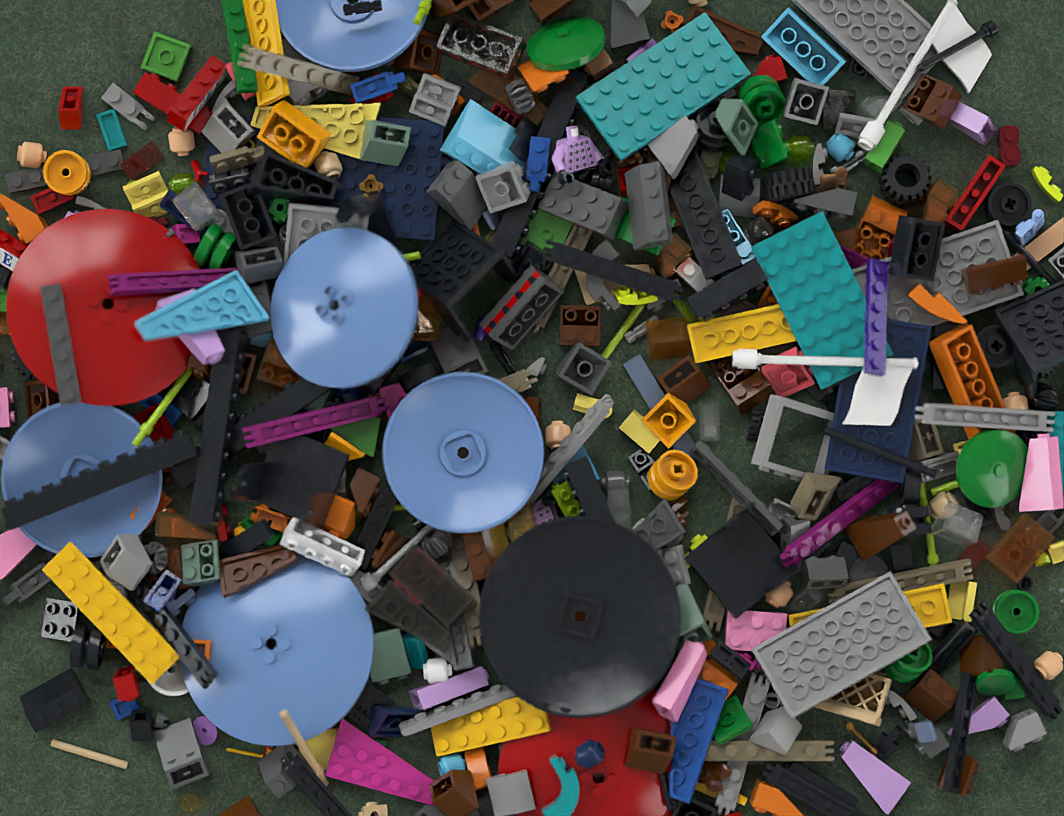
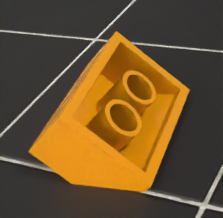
M282 100L272 107L257 138L289 161L308 168L324 149L331 133L287 101Z

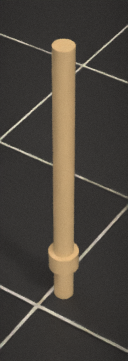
M286 710L281 711L280 716L312 771L325 786H328L329 782L325 777L324 769L318 765Z

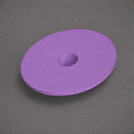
M206 716L196 718L193 725L200 744H212L217 738L216 725Z

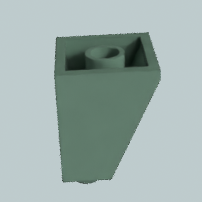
M687 583L676 586L681 614L680 632L675 649L676 654L680 653L687 640L703 643L713 638L696 598Z
M398 626L373 632L374 655L370 670L372 682H377L380 685L388 683L390 678L397 677V680L408 678V674L412 673L402 640L403 633L401 627Z

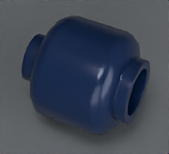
M589 739L576 747L575 761L580 767L584 766L587 769H591L604 760L605 749L598 740Z

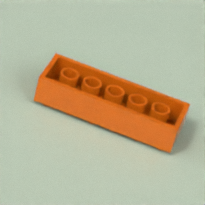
M958 325L928 343L954 405L1006 408L972 325ZM963 426L969 440L981 431L992 429ZM1004 429L1012 433L1016 432L1015 429Z

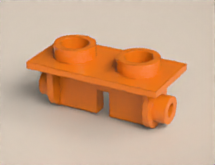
M263 504L253 506L252 509L256 510V512H252L250 515V520H253V523H257L264 518L267 523L268 520H271L270 528L282 533L288 525L287 521L292 520L287 514L277 511V513L270 511V507Z

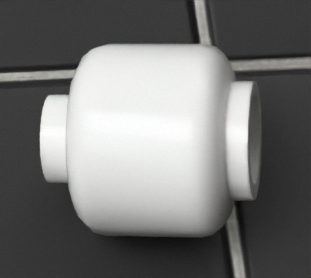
M431 658L427 660L426 664H423L424 680H428L429 684L446 682L448 676H452V666L447 664L445 658Z

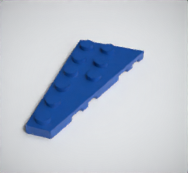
M696 679L677 723L671 721V735L677 738L671 759L670 797L686 803L691 802L729 689Z

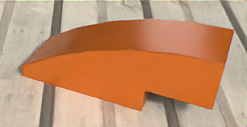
M917 284L906 295L916 305L938 318L958 324H965L967 322L940 293L932 297L920 284Z

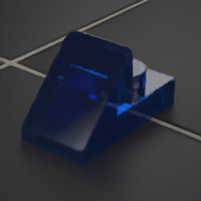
M165 570L143 599V604L160 614L168 601H173L182 583V579Z

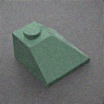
M722 99L715 116L740 155L745 156L758 122L742 99Z

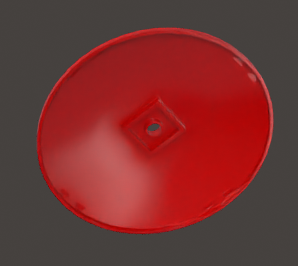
M95 209L73 214L57 221L41 232L20 256L10 278L6 301L7 321L13 344L24 364L33 375L44 385L58 393L40 287L61 283L82 403L97 406L131 404L161 392L176 381L188 368L191 355L190 349L178 336L145 341L135 327V322L155 312L159 300L183 292L113 296L111 295L110 282L108 281V276L111 274L200 270L189 249L176 235L173 234L168 237L166 234L169 230L148 217L116 209ZM105 299L113 301L114 306L111 309L103 308L102 302Z
M649 690L643 697L619 711L593 718H568L547 713L551 731L503 742L498 763V775L502 773L507 775L525 769L528 774L536 808L508 816H543L542 808L557 799L561 792V779L549 760L555 754L558 758L562 757L568 766L565 768V771L573 767L578 778V802L570 816H671L674 810L670 811L666 808V799H664L660 773L624 766L632 727L671 734V720L659 715L653 703L657 694ZM589 739L598 740L605 749L604 760L591 769H587L584 766L580 767L575 761L576 747ZM671 761L665 772H671ZM597 772L604 775L603 780L600 782L593 780V775Z

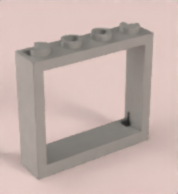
M770 394L751 463L758 465L759 470L769 472L772 469L775 475L785 477L788 474L790 475L789 479L801 482L805 472L768 462L783 407L827 420V427L832 428L834 413ZM824 435L814 470L816 474H829V470L824 469L830 436Z

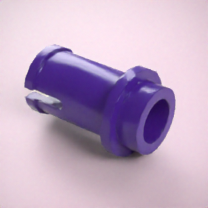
M481 315L480 319H477L479 322L472 337L484 342L486 332L479 325L484 319V316Z

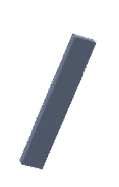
M639 354L624 363L623 366L651 410L665 395ZM686 431L672 446L675 450L688 454L694 460L696 458L689 451L695 444Z

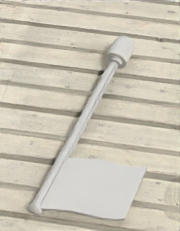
M947 0L948 2L876 120L868 121L858 137V145L863 149L871 151L873 148H876L885 133L883 128L885 120L930 46L932 45L938 54L976 33L957 8V0ZM981 38L945 58L942 62L960 80L968 94L992 54Z
M738 349V351H733V367H738V369H757V365L864 366V358L761 355V353H757V349ZM886 358L885 375L882 377L864 374L863 367L855 385L849 412L842 424L891 425L899 410L907 379L912 369H916L918 366L917 358Z

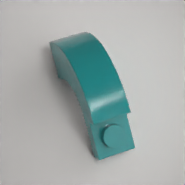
M555 754L549 760L561 779V792L555 801L542 808L544 816H570L578 802V778L573 767L565 771V768L568 766L562 757L558 758Z

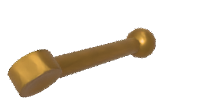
M847 723V730H852L854 734L870 749L871 754H877V748L872 747L869 744V742L855 729L854 723Z

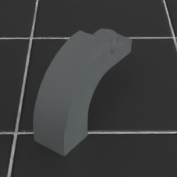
M607 240L601 243L592 253L612 261L619 256ZM586 274L587 288L593 300L596 302L602 297L604 300L601 303L608 311L612 309L615 312L621 305L606 289L603 279Z

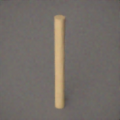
M52 739L51 747L127 769V761Z

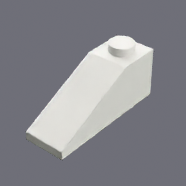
M689 256L674 271L696 293L715 282L713 279L706 281L701 267Z

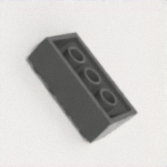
M660 162L638 165L625 173L634 250L671 245L673 244L664 167Z

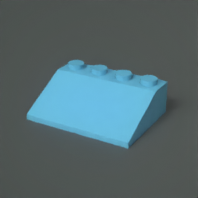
M471 99L440 151L452 159H458L477 175L494 170L496 166L515 161L516 165H520L523 170L526 161L520 160L509 150L510 145L517 136L514 132L516 129Z

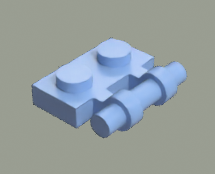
M1036 209L1032 213V219H1028L1026 222L1022 221L1016 227V239L1023 247L1043 226L1045 220L1042 210Z

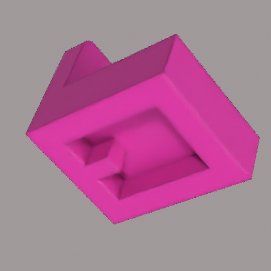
M176 224L170 227L184 245L201 242L199 232L186 224Z
M736 651L737 654L751 664L750 671H754V669L759 670L761 666L756 658L752 661L751 658L753 656L748 652Z

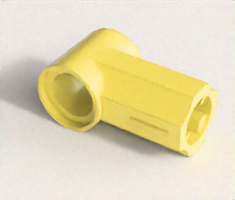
M577 393L573 410L586 413L598 399ZM612 407L609 409L610 411H609L608 415H607L605 418H608V417L611 416V414H612V412H613V408H612Z

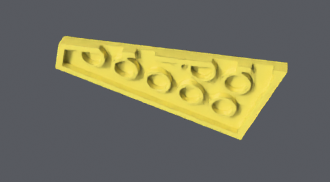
M381 103L293 106L331 133L324 149L360 159L366 120H377ZM273 106L256 107L250 126L261 129Z

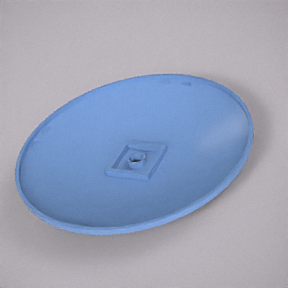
M298 552V563L225 599L222 596L220 580L210 585L201 586L194 596L195 601L189 605L182 625L191 639L212 641L209 662L218 672L217 678L209 684L207 689H204L180 660L183 678L191 697L201 712L219 729L235 738L253 744L266 746L296 744L280 716V712L283 710L288 712L304 741L327 731L339 722L356 703L366 685L372 667L374 655L373 625L369 610L360 591L347 575H343L340 571L326 567L322 563L307 558ZM270 639H275L277 642L273 650L267 647ZM203 645V646H202V653H203L204 655H205V646H206V645Z

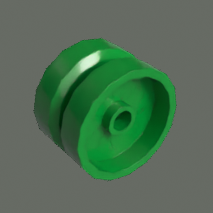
M767 75L751 77L741 85L738 91V99L744 101L758 122V126H762L774 119L776 122L782 117L786 100L778 82L773 77Z
M213 223L203 236L195 253L194 261L201 265H206L210 261L209 269L225 268L237 245L234 233L229 231L223 236V227Z
M1017 589L1004 590L993 600L991 610L1008 632L1015 634L1025 633L1032 629L1038 621V603L1028 592ZM1017 608L1018 613L1013 614V610Z
M927 643L883 669L893 680L901 683L912 682L931 665L933 658L932 650Z

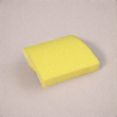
M159 171L123 186V190L132 205L134 213L145 217L155 216L156 218L168 213L160 207L161 201L169 190Z
M330 728L322 734L305 741L318 765L322 766L324 770L327 769L338 728Z

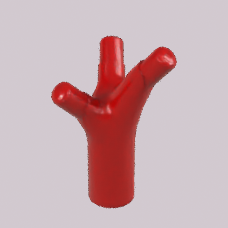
M198 160L191 161L195 174L193 185L195 186L199 181L203 187V176H208L209 173L201 169Z

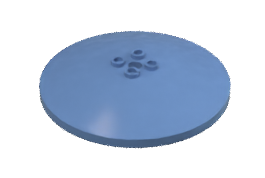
M276 0L280 30L290 46L313 64L341 72L365 71L393 60L404 52L416 39L427 17L426 14L420 25H416L413 22L418 12L417 7L423 0H381V11L374 12V10H371L370 13H353V15L348 16L343 12V5L348 4V0ZM359 0V1H358V2H362V1H370V2H372V0Z
M337 228L322 232L303 243L289 257L277 278L272 294L270 314L276 345L290 367L308 381L331 388H351L366 384L390 369L406 349L414 331L417 318V288L412 271L403 255L394 245L381 236L358 228ZM338 300L339 308L334 311L332 305Z
M469 372L449 373L434 377L413 389L395 409L388 423L383 444L385 473L400 503L422 522L441 530L458 533L477 532L492 528L503 523L518 512L528 501L538 483L544 455L539 424L524 399L512 388L495 378ZM460 447L468 449L469 454L467 458L461 459L458 457L457 450Z
M59 402L40 410L20 427L6 450L1 472L4 501L13 497L16 500L23 497L22 494L30 490H34V492L42 490L41 486L50 482L53 485L61 482V478L67 475L77 476L80 470L90 467L91 470L97 468V464L102 461L109 460V462L117 460L116 456L127 452L128 455L134 453V449L137 447L131 443L140 432L139 428L142 425L131 415L115 406H97L85 403L61 406ZM146 436L139 446L146 445V447L154 445L150 436ZM162 470L20 526L19 529L33 542L56 554L72 541L87 558L102 556L117 534H137L139 536L147 527L160 501L163 484ZM138 506V511L134 514L136 517L132 519L129 515Z

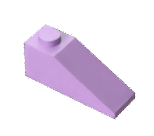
M990 696L972 711L968 734L992 729L996 726L999 728L1008 721L1006 718L1010 715L994 696ZM952 728L946 732L949 737H951Z

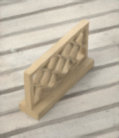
M872 674L865 678L867 681L865 685L858 688L854 684V691L846 695L843 690L841 691L842 698L833 700L831 697L814 708L880 727L882 721L880 717L892 680ZM877 681L885 682L883 690L876 694L872 684ZM869 686L873 696L864 700L860 691ZM857 693L861 703L853 706L848 698ZM876 698L879 705L877 711L873 712L869 710L866 703Z

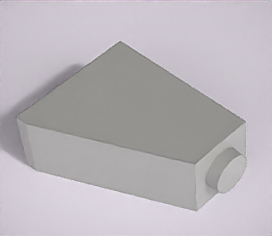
M686 115L647 144L672 179L677 177L700 136L697 131L699 126L693 118L689 120Z

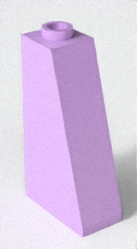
M192 289L159 300L155 310L157 311L196 290ZM215 330L178 336L203 365L219 362L225 351Z
M477 666L449 676L446 682L427 684L408 691L413 707L424 710L489 685L487 681L489 676L486 669H483L482 666Z
M853 740L845 741L839 750L841 751L840 757L879 807L888 815L911 782Z

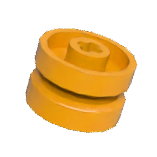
M62 150L48 157L44 164L43 175L45 182L52 190L62 195L73 196L87 188L91 179V170L83 157L73 151ZM69 170V175L65 176L64 173H67Z
M679 450L666 451L651 465L647 473L650 489L655 495L670 501L683 496L695 484L698 478V469L694 460L688 454Z

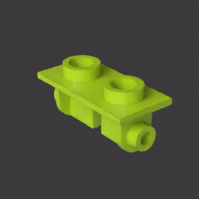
M567 481L561 485L554 483L551 486V493L565 517L581 516L579 511L581 505L578 500L574 499L569 483Z

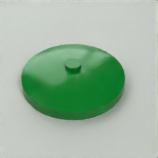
M568 17L555 20L538 29L528 40L527 53L529 60L534 66L548 71H563L579 67L594 59L602 51L606 41L604 30L597 21L586 17Z
M992 428L974 435L964 445L956 465L958 486L964 496L973 503L987 508L1000 507L1014 500L1022 491L1028 454L1027 446L1017 435L1004 429Z

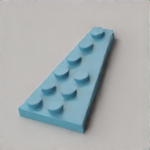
M235 270L136 321L135 327L145 341L264 322L269 320V316L239 272Z

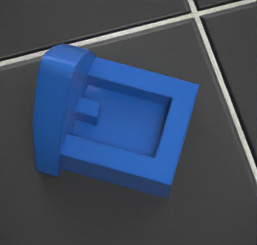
M119 698L110 702L118 720L130 715L132 710H141L137 699L125 702V700L119 701Z

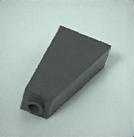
M612 0L611 51L648 42L650 38L643 12L636 17L617 0Z

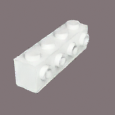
M295 517L292 518L285 528L280 542L281 545L288 549L294 550L307 558L313 559L326 567L340 571L341 574L350 577L360 567L365 552L364 549L321 529L300 530L298 528V519Z

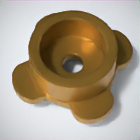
M370 174L359 184V188L369 193L382 190L383 184L375 179V175Z

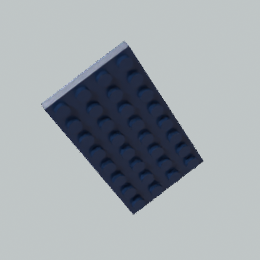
M887 319L886 340L893 352V355L887 358L914 359L915 357L918 360L917 368L912 369L904 386L899 410L891 425L842 424L849 412L855 385L862 372L861 370L840 380L831 429L908 459L916 406L918 405L932 326ZM830 437L825 470L904 483L905 466Z

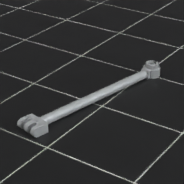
M427 524L381 568L372 574L366 573L361 578L362 586L367 591L377 586L381 577L434 530L435 527Z

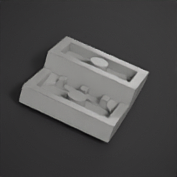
M424 73L409 112L446 126L461 87Z
M525 769L507 775L502 773L485 778L494 816H507L536 809L528 774Z

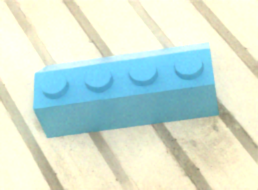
M788 7L761 36L809 82L825 85L847 62L834 47L791 7Z

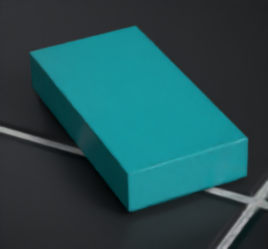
M113 108L96 114L108 151L128 146L116 110Z
M404 633L402 640L410 667L423 670V664H426L429 658L422 635Z

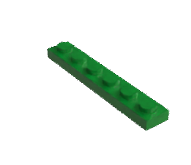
M221 0L237 94L257 93L258 85L255 69L237 64L238 60L246 61L245 58L240 57L241 52L249 53V51L243 49V46H250L242 0Z

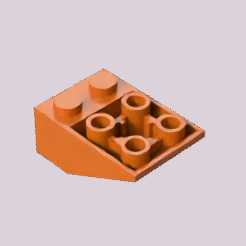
M529 59L516 66L528 88L538 93L546 90L548 84L554 81L555 83L561 82L566 78L565 75L569 73L568 70L548 71L534 66Z
M0 193V208L8 213L6 218L12 227L15 226L18 229L17 236L22 243L29 245L41 232L49 227L43 217Z
M872 195L857 226L856 247L848 248L872 259L882 260L887 258L889 243L896 234L899 215L907 216L908 211Z
M756 779L749 799L754 810L761 813L769 811L773 816H804L778 787L766 781Z

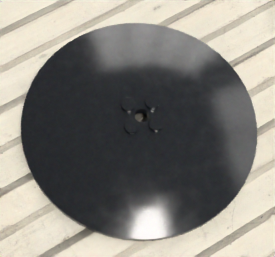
M570 516L553 519L541 523L517 537L506 547L493 564L486 578L480 599L479 628L486 656L498 677L508 689L529 705L541 711L568 718H593L619 711L643 697L666 671L674 655L680 632L681 614L678 592L673 577L660 555L648 542L632 530L618 523L596 517ZM578 610L586 613V619L582 622L575 619V612Z

